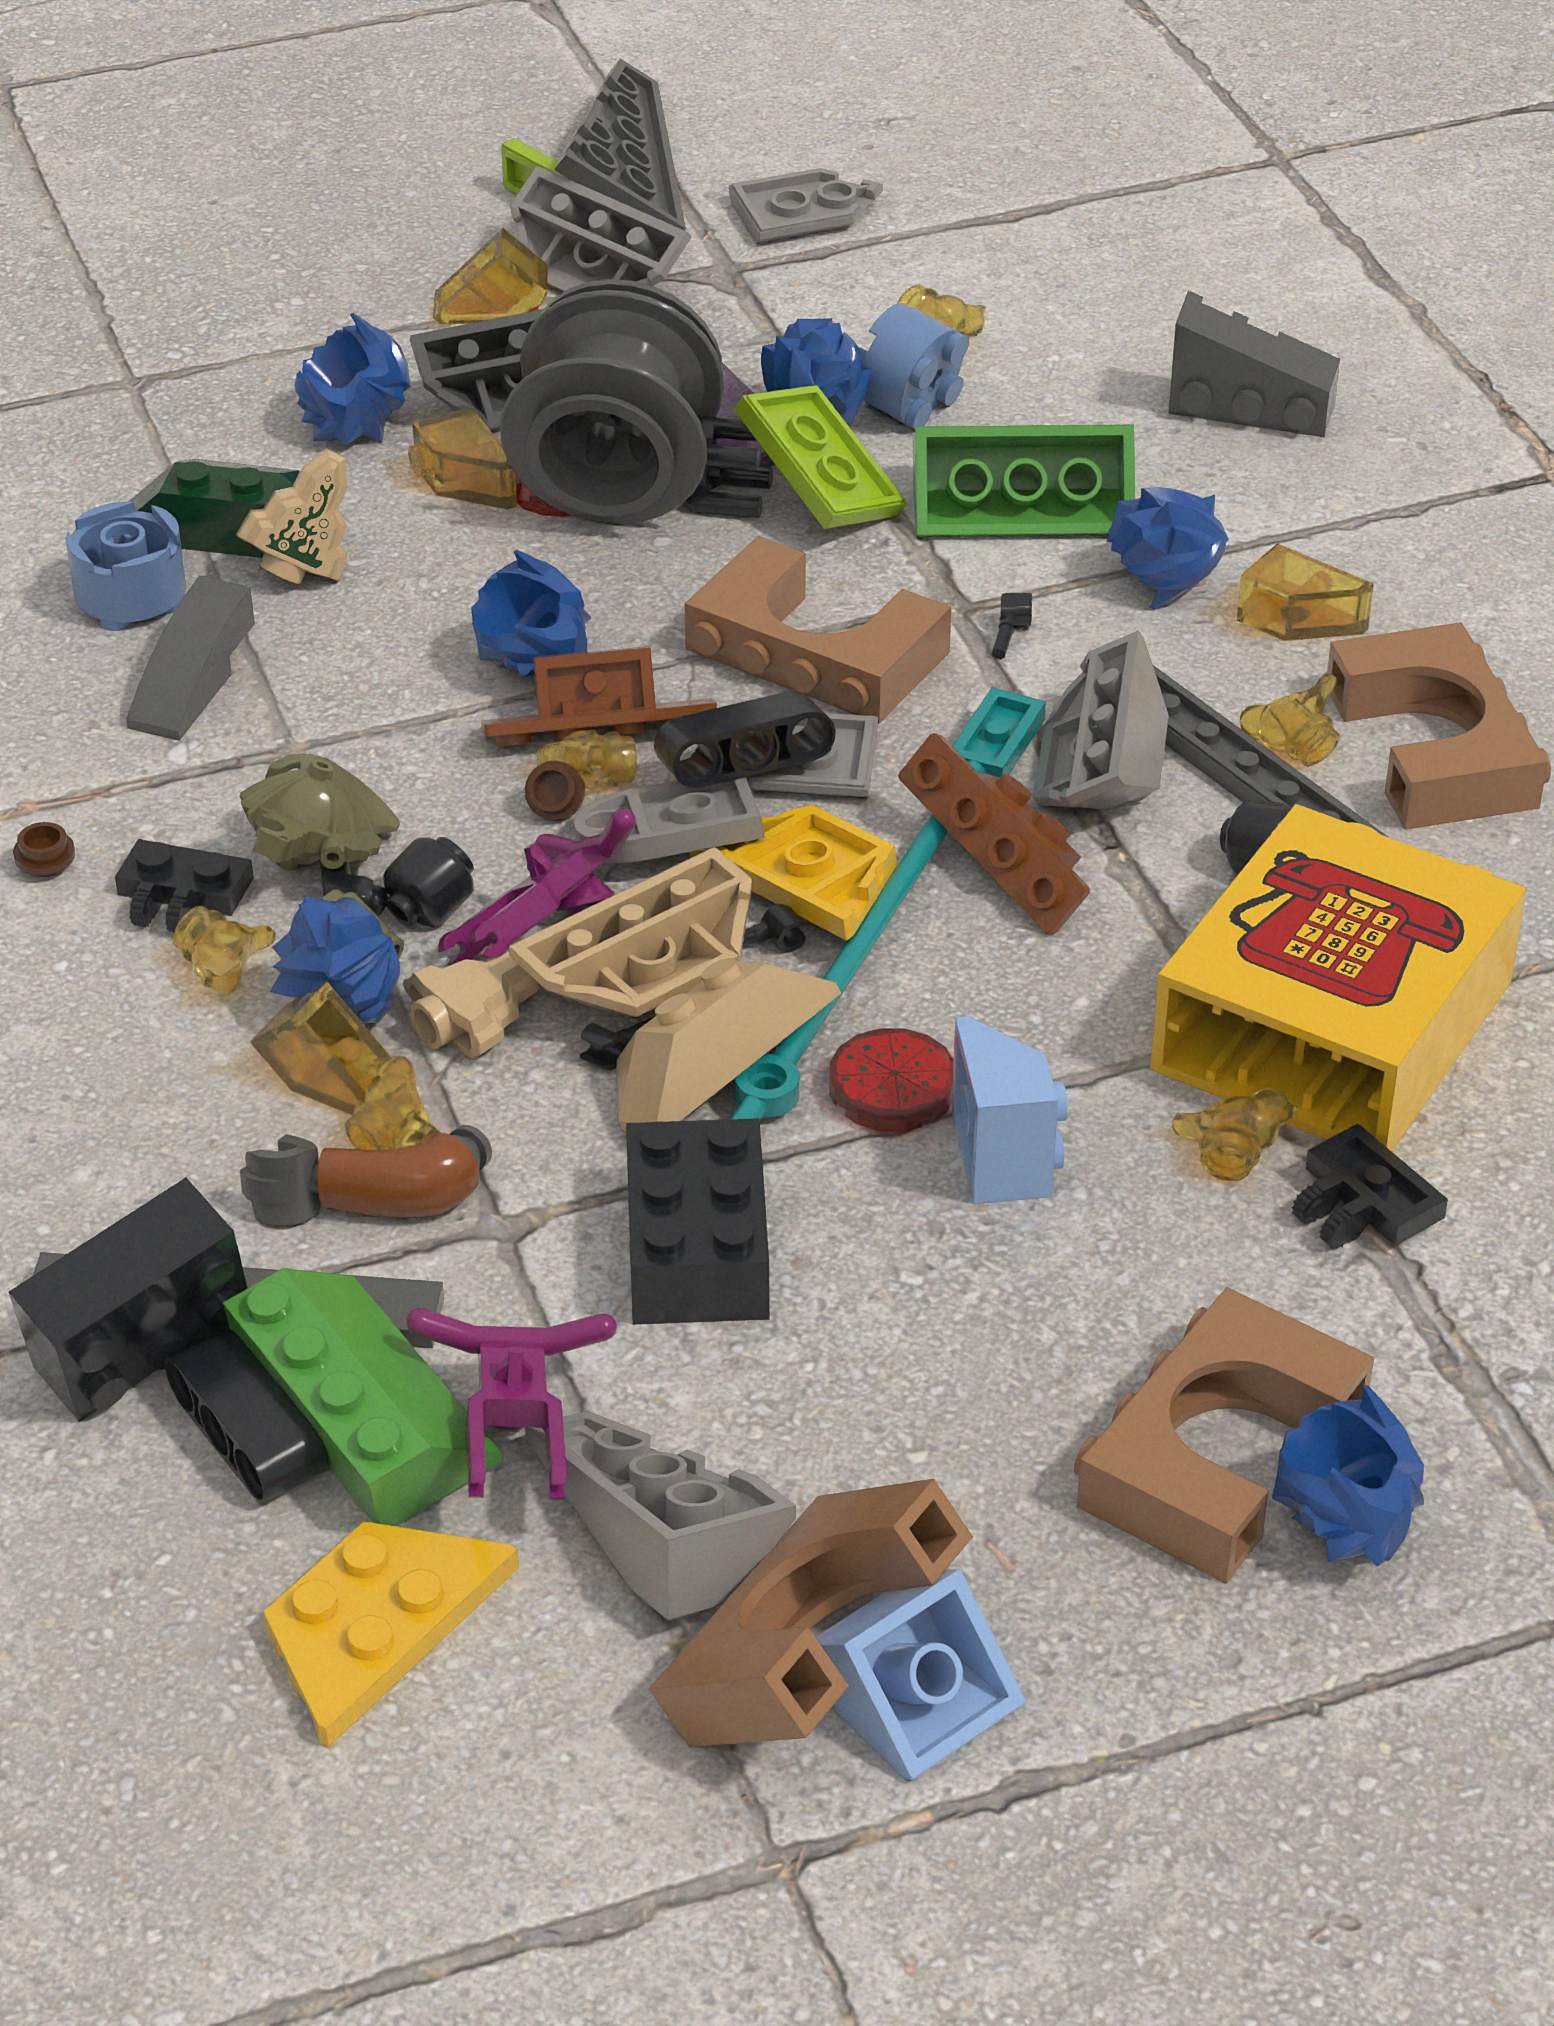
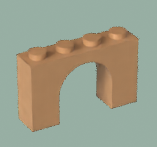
M757 536L685 603L686 650L790 690L801 692L811 698L855 715L878 717L879 724L950 653L951 606L905 589H901L868 622L848 631L825 634L811 633L794 629L782 623L805 600L806 553Z
M1462 622L1331 641L1325 688L1344 722L1401 713H1424L1448 719L1467 731L1454 737L1390 747L1384 793L1405 830L1540 809L1544 783H1548L1551 776L1548 754L1545 749L1537 746L1529 733L1525 716L1521 712L1517 713L1507 697L1502 679L1494 676L1486 663L1483 648L1480 644L1474 643Z
M1226 1287L1208 1309L1200 1307L1194 1313L1188 1323L1184 1338L1173 1351L1164 1349L1159 1354L1151 1368L1148 1380L1137 1393L1130 1391L1124 1395L1114 1412L1111 1424L1101 1436L1092 1435L1085 1441L1074 1464V1473L1079 1476L1077 1507L1227 1584L1263 1538L1269 1490L1200 1456L1180 1439L1175 1430L1185 1421L1198 1414L1226 1408L1254 1411L1271 1417L1293 1429L1298 1428L1302 1416L1312 1413L1321 1406L1340 1401L1362 1400V1386L1368 1385L1370 1387L1374 1357Z
M935 1479L817 1496L781 1537L775 1547L758 1563L650 1686L649 1690L689 1747L806 1738L849 1687L810 1629L832 1612L866 1595L883 1591L933 1586L973 1536Z

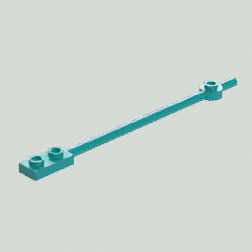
M991 687L953 744V747L978 772L1000 778L1004 773L1010 775L1045 721L1046 701ZM933 814L930 815L898 863L854 936L848 939L822 978L837 983L841 994L782 1040L773 1054L763 1055L735 1078V1100L738 1107L730 1119L760 1118L761 1120L762 1117H777L788 1113L797 1105L800 1096V1074L796 1064L949 832Z

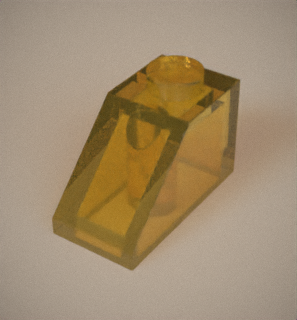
M502 228L435 290L433 319L440 324H470L521 314L525 311H535L548 294V264L507 230Z
M472 407L412 423L414 445L408 448L409 462L417 478L423 477L436 496L502 509L517 507L515 472L507 461L502 445Z
M1277 543L1241 574L1236 621L1283 641L1363 635L1369 627L1374 583Z
M328 982L287 1003L250 1041L252 1046L291 1091L365 1121L373 1119L409 1080L408 1076Z

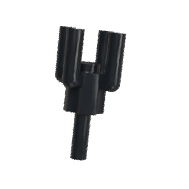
M702 416L698 418L706 437L707 461L703 478L694 493L686 500L687 508L692 512L760 517L762 512V496L711 492L713 485L771 489L773 469L772 467H759L761 457L759 448L716 445L717 439L758 441L740 418Z

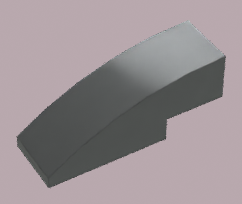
M199 575L182 598L151 654L126 718L128 729L177 741L181 740L232 675L229 656L255 625L251 587Z

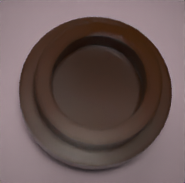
M547 761L538 765L530 773L525 784V798L529 807L535 814L546 820L560 821L569 818L581 807L585 796V785L580 773L574 767L562 761Z
M34 823L25 827L19 833L17 843L13 849L14 861L16 866L25 873L39 877L53 876L73 862L75 858L74 842L66 834L64 828L56 823Z

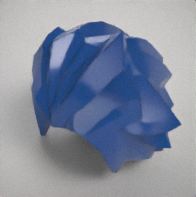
M355 313L350 314L355 325L342 327V329L336 330L333 335L327 336L326 344L315 347L312 358L303 360L302 373L299 371L296 374L294 387L299 396L297 404L305 410L301 422L313 424V442L340 440L344 445H347L361 435H365L382 443L384 434L383 420L390 417L393 410L402 407L405 402L403 392L411 388L408 363L401 346L392 336L372 326Z
M832 318L797 319L795 323L788 325L783 337L776 335L775 343L762 346L761 368L767 392L817 385L847 424L853 423L867 393L871 378V368L862 370L859 347L847 333H842L840 323H832Z
M1141 488L1140 498L1117 502L1111 528L1108 529L1109 535L1106 542H1112L1111 551L1121 554V563L1127 567L1130 574L1140 575L1139 583L1156 589L1153 602L1149 606L1152 610L1190 590L1210 575L1221 560L1229 538L1222 523L1214 517L1215 494L1201 498L1194 494L1171 488Z
M515 550L513 553L517 560L494 573L486 581L485 585L478 590L479 600L471 607L472 625L480 660L503 662L500 668L519 671L522 678L531 676L535 683L533 657L587 652L585 624L591 619V616L584 609L585 604L581 591L557 568L545 561Z
M304 895L303 903L298 904L299 909L293 917L290 931L272 946L281 960L272 966L280 972V975L270 992L299 998V1008L294 1022L309 1027L322 1026L326 1033L344 1032L367 1023H379L393 1007L392 999L400 976V962L392 938L383 933L378 919L351 897H342L335 902Z
M1368 1385L1362 1386V1400L1340 1401L1321 1406L1312 1413L1302 1416L1298 1428L1286 1431L1282 1448L1280 1449L1272 1499L1298 1512L1291 1517L1293 1520L1313 1531L1315 1536L1326 1539L1328 1562L1348 1560L1366 1555L1377 1567L1383 1563L1384 1558L1388 1561L1392 1558L1405 1540L1414 1508L1424 1505V1497L1420 1487L1423 1483L1424 1464L1400 1421L1382 1399Z

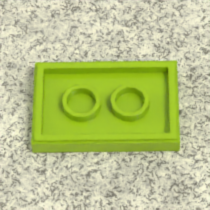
M817 385L742 395L733 408L824 529L896 517L907 504L897 488Z

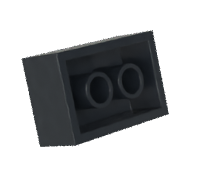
M760 1118L626 1123L633 1325L770 1320L769 1249Z
M185 1177L10 1290L9 1295L33 1367L80 1422L96 1410L106 1409L117 1403L129 1388L156 1370H165L164 1360L167 1357L200 1342L214 1332H221L230 1328L223 1302L241 1293L248 1287L234 1230Z

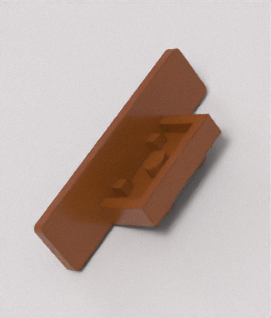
M649 646L533 657L538 715L482 720L481 729L484 737L495 736L496 745L498 746L530 743V733L552 730L554 740L589 737L588 727L611 725L612 734H631L647 731L646 721L671 720L676 717L717 708V702L709 698L655 703L651 648Z
M935 733L928 736L899 772V780L1045 932L1057 933L1089 895V886L1072 870L1081 856L1066 842L1070 837V833L1052 816L1046 813L1039 814L1028 803L1032 797L1029 790L1014 777L1004 773L1000 778L976 771L942 735Z

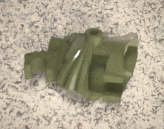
M292 754L273 761L268 768L265 779L240 792L239 796L246 817L256 832L255 836L257 838L253 851L269 857L280 867L288 870L298 869L299 864H313L321 861L329 869L339 868L344 862L367 861L368 857L378 855L382 839L377 834L396 832L400 825L399 819L393 811L361 780L335 762L313 754Z

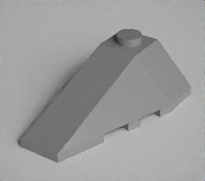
M590 1411L563 1417L567 1467L566 1485H564L565 1496L630 1589L667 1620L695 1618L703 1610L722 1605L758 1563L775 1547L796 1519V1505L758 1476L740 1469L730 1473L729 1478L705 1469V1456L688 1449L678 1455L657 1451L651 1448V1435ZM525 1427L527 1442L547 1469L544 1430L536 1427Z

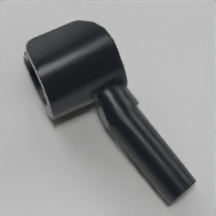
M1004 593L1001 595L999 632L992 650L994 658H1005L1012 634L1014 633V627H1031V593Z
M784 904L773 905L764 913L761 923L745 929L743 946L771 939L781 951H795L806 941V936L798 928V926L803 924V921L789 906Z
M654 1017L617 1032L596 1023L587 1025L581 1033V1039L591 1043L587 1051L580 1054L579 1058L606 1070L615 1069L618 1057L635 1032Z

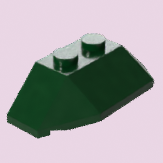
M203 459L176 461L129 502H134L135 511L152 513L151 505L168 511L179 525L182 549L262 558L264 552L237 537L236 533L250 510L263 509L274 491L292 487L300 471Z

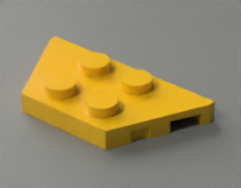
M813 804L785 811L778 816L762 817L765 838L715 847L752 878L753 892L775 904L789 906L798 916L846 941L854 936L897 867L895 845ZM711 848L688 852L689 858L701 854Z
M363 1521L263 1611L266 1632L277 1655L282 1657L287 1665L288 1677L298 1698H303L313 1718L315 1733L320 1743L330 1747L519 1568L518 1549L507 1543Z

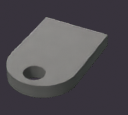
M746 777L702 788H690L676 780L615 792L585 805L577 812L573 821L576 841L601 834L616 810L626 808L633 812L636 821L635 826L619 853L605 861L608 863L639 862L765 838L762 817Z

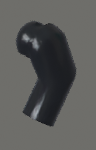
M344 862L341 867L336 869H329L320 863L323 896L336 889L343 893L354 892L377 916L384 911L386 907L385 900L388 898L384 887L374 885L373 880L366 876L351 874L350 863Z

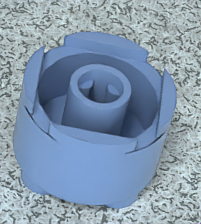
M898 303L888 308L879 316L869 332L876 335L869 350L866 351L859 347L862 370L871 368V378L863 401L915 430V426H925L932 410L942 403L946 406L952 405L960 395L964 380L958 375L964 355L969 347V338L926 313L904 303Z
M134 502L105 504L83 513L75 520L76 530L71 535L67 532L65 539L75 602L85 613L99 619L100 625L104 629L111 631L124 630L131 626L133 622L147 620L161 614H172L184 597L186 580L179 525L176 519L163 508L151 505L152 513L135 511Z

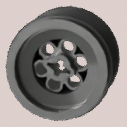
M615 279L590 281L569 288L553 298L541 311L539 317L532 323L524 338L520 356L522 380L511 391L503 406L499 426L500 437L509 465L519 480L537 497L552 507L574 517L598 523L628 524L644 522L669 513L682 505L694 493L703 478L707 461V444L701 422L698 418L702 416H716L724 393L722 356L716 338L706 322L683 301L657 287L635 281Z

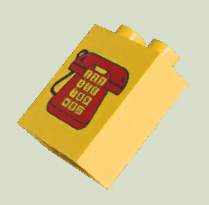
M1295 804L1158 973L1150 1070L1326 1140L1358 1123L1390 1151H1393L1511 984L1527 888L1496 877L1482 867L1472 864H1460L1383 836L1366 825L1353 822L1347 823Z

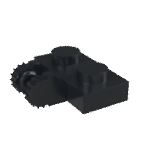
M142 839L136 841L115 875L117 895L132 898L129 919H131L133 925L149 926V923H151L152 918H155L162 904H168L165 925H167L169 932L180 934L185 933L198 910L232 916L254 879L251 859Z
M1357 1123L1308 1150L1306 1170L1318 1180L1312 1186L1308 1185L1306 1189H1302V1192L1293 1201V1207H1291L1293 1209L1292 1214L1303 1224H1310L1311 1222L1315 1223L1318 1218L1322 1219L1329 1215L1340 1200L1346 1203L1340 1210L1336 1209L1333 1214H1330L1325 1219L1324 1224L1321 1225L1322 1229L1319 1231L1321 1234L1320 1238L1332 1249L1334 1247L1337 1249L1339 1246L1343 1247L1346 1242L1350 1243L1356 1240L1368 1224L1373 1226L1396 1246L1444 1219L1448 1198Z

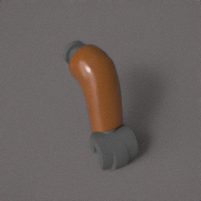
M461 1125L450 1134L433 1133L412 1146L384 1150L325 1147L319 1158L318 1147L313 1142L285 1134L278 1140L279 1151L260 1149L246 1152V1167L240 1169L242 1194L251 1201L256 1220L268 1225L286 1226L306 1222L318 1215L321 1205L327 1209L374 1217L423 1218L437 1216L456 1207L474 1192L479 1182V1171L486 1167L492 1158V1148L485 1134L478 1128L471 1125Z

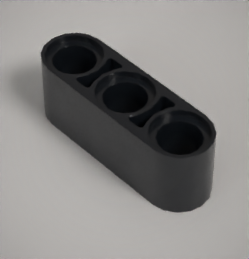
M788 691L671 719L659 728L654 740V750L659 760L682 785L690 788H702L817 760L831 749L835 741L836 730L833 721L806 694L798 691ZM808 718L806 726L800 732L792 734L795 726L800 721ZM753 731L750 740L746 744L736 747L739 739L744 734ZM697 744L695 752L689 758L680 760L682 753L688 747Z
M225 1329L164 1360L166 1377L176 1399L258 1502L263 1504L328 1470L326 1453L315 1429L232 1329Z

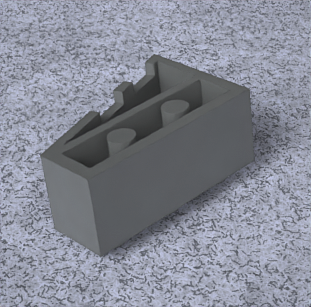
M1188 290L1175 324L1169 414L1325 437L1336 401L1340 358L1280 331L1277 336H1274L1248 324L1249 317L1235 311L1230 316L1201 303L1203 297Z

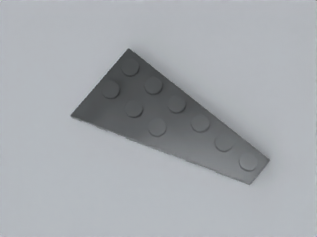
M620 58L609 71L554 170L580 185L685 231L686 226L658 82Z

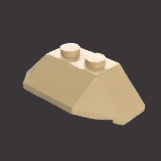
M713 847L510 945L509 956L542 987L550 992L602 1012L638 1017L656 1008L666 999L689 991L702 981L701 973L710 965L727 958H734L740 962L752 892V878L717 848Z
M734 958L723 959L707 967L701 973V982L688 992L674 995L657 1006L655 1009L656 1016L635 1032L618 1057V1122L623 1131L626 1132V1123L683 1120L841 994L837 983L767 963L738 962Z

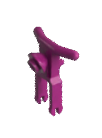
M626 808L616 810L601 834L579 841L553 834L539 835L535 843L530 844L524 849L530 876L500 895L457 929L445 933L441 937L438 944V953L455 947V944H458L460 947L459 954L454 955L446 965L450 966L465 959L474 960L479 952L478 956L483 959L498 957L506 951L511 943L553 911L568 910L570 917L614 896L615 893L595 874L590 873L610 857L619 853L635 826L636 821L633 812Z
M425 1308L412 1310L406 1319V1325L411 1333L470 1354H478L479 1392L468 1398L466 1417L468 1497L484 1498L486 1478L484 1427H536L543 1429L545 1432L549 1500H564L567 1467L562 1401L547 1392L545 1356L593 1345L613 1338L617 1330L615 1319L608 1314H596L547 1328L475 1326Z

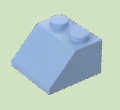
M969 1016L955 1017L951 1113L973 1204L1052 1197L1054 1169H1062L1064 1167L1062 1135L1060 1130L1056 1129L1057 1121H1066L1067 1097L1063 1081L1052 1080L1045 1054Z
M960 1569L945 1570L933 1586L886 1591L816 1636V1639L849 1685L833 1705L835 1712L905 1780H913L1027 1702Z

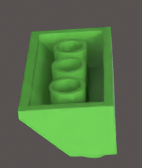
M1134 424L915 426L913 435V496L916 537L1109 535L1108 529L1111 528L1117 502L1135 499Z
M282 1268L223 1302L230 1329L242 1339L310 1422L322 1442L328 1467L372 1523L398 1526L468 1482L467 1411L354 1276ZM484 1432L487 1471L503 1461L501 1451Z

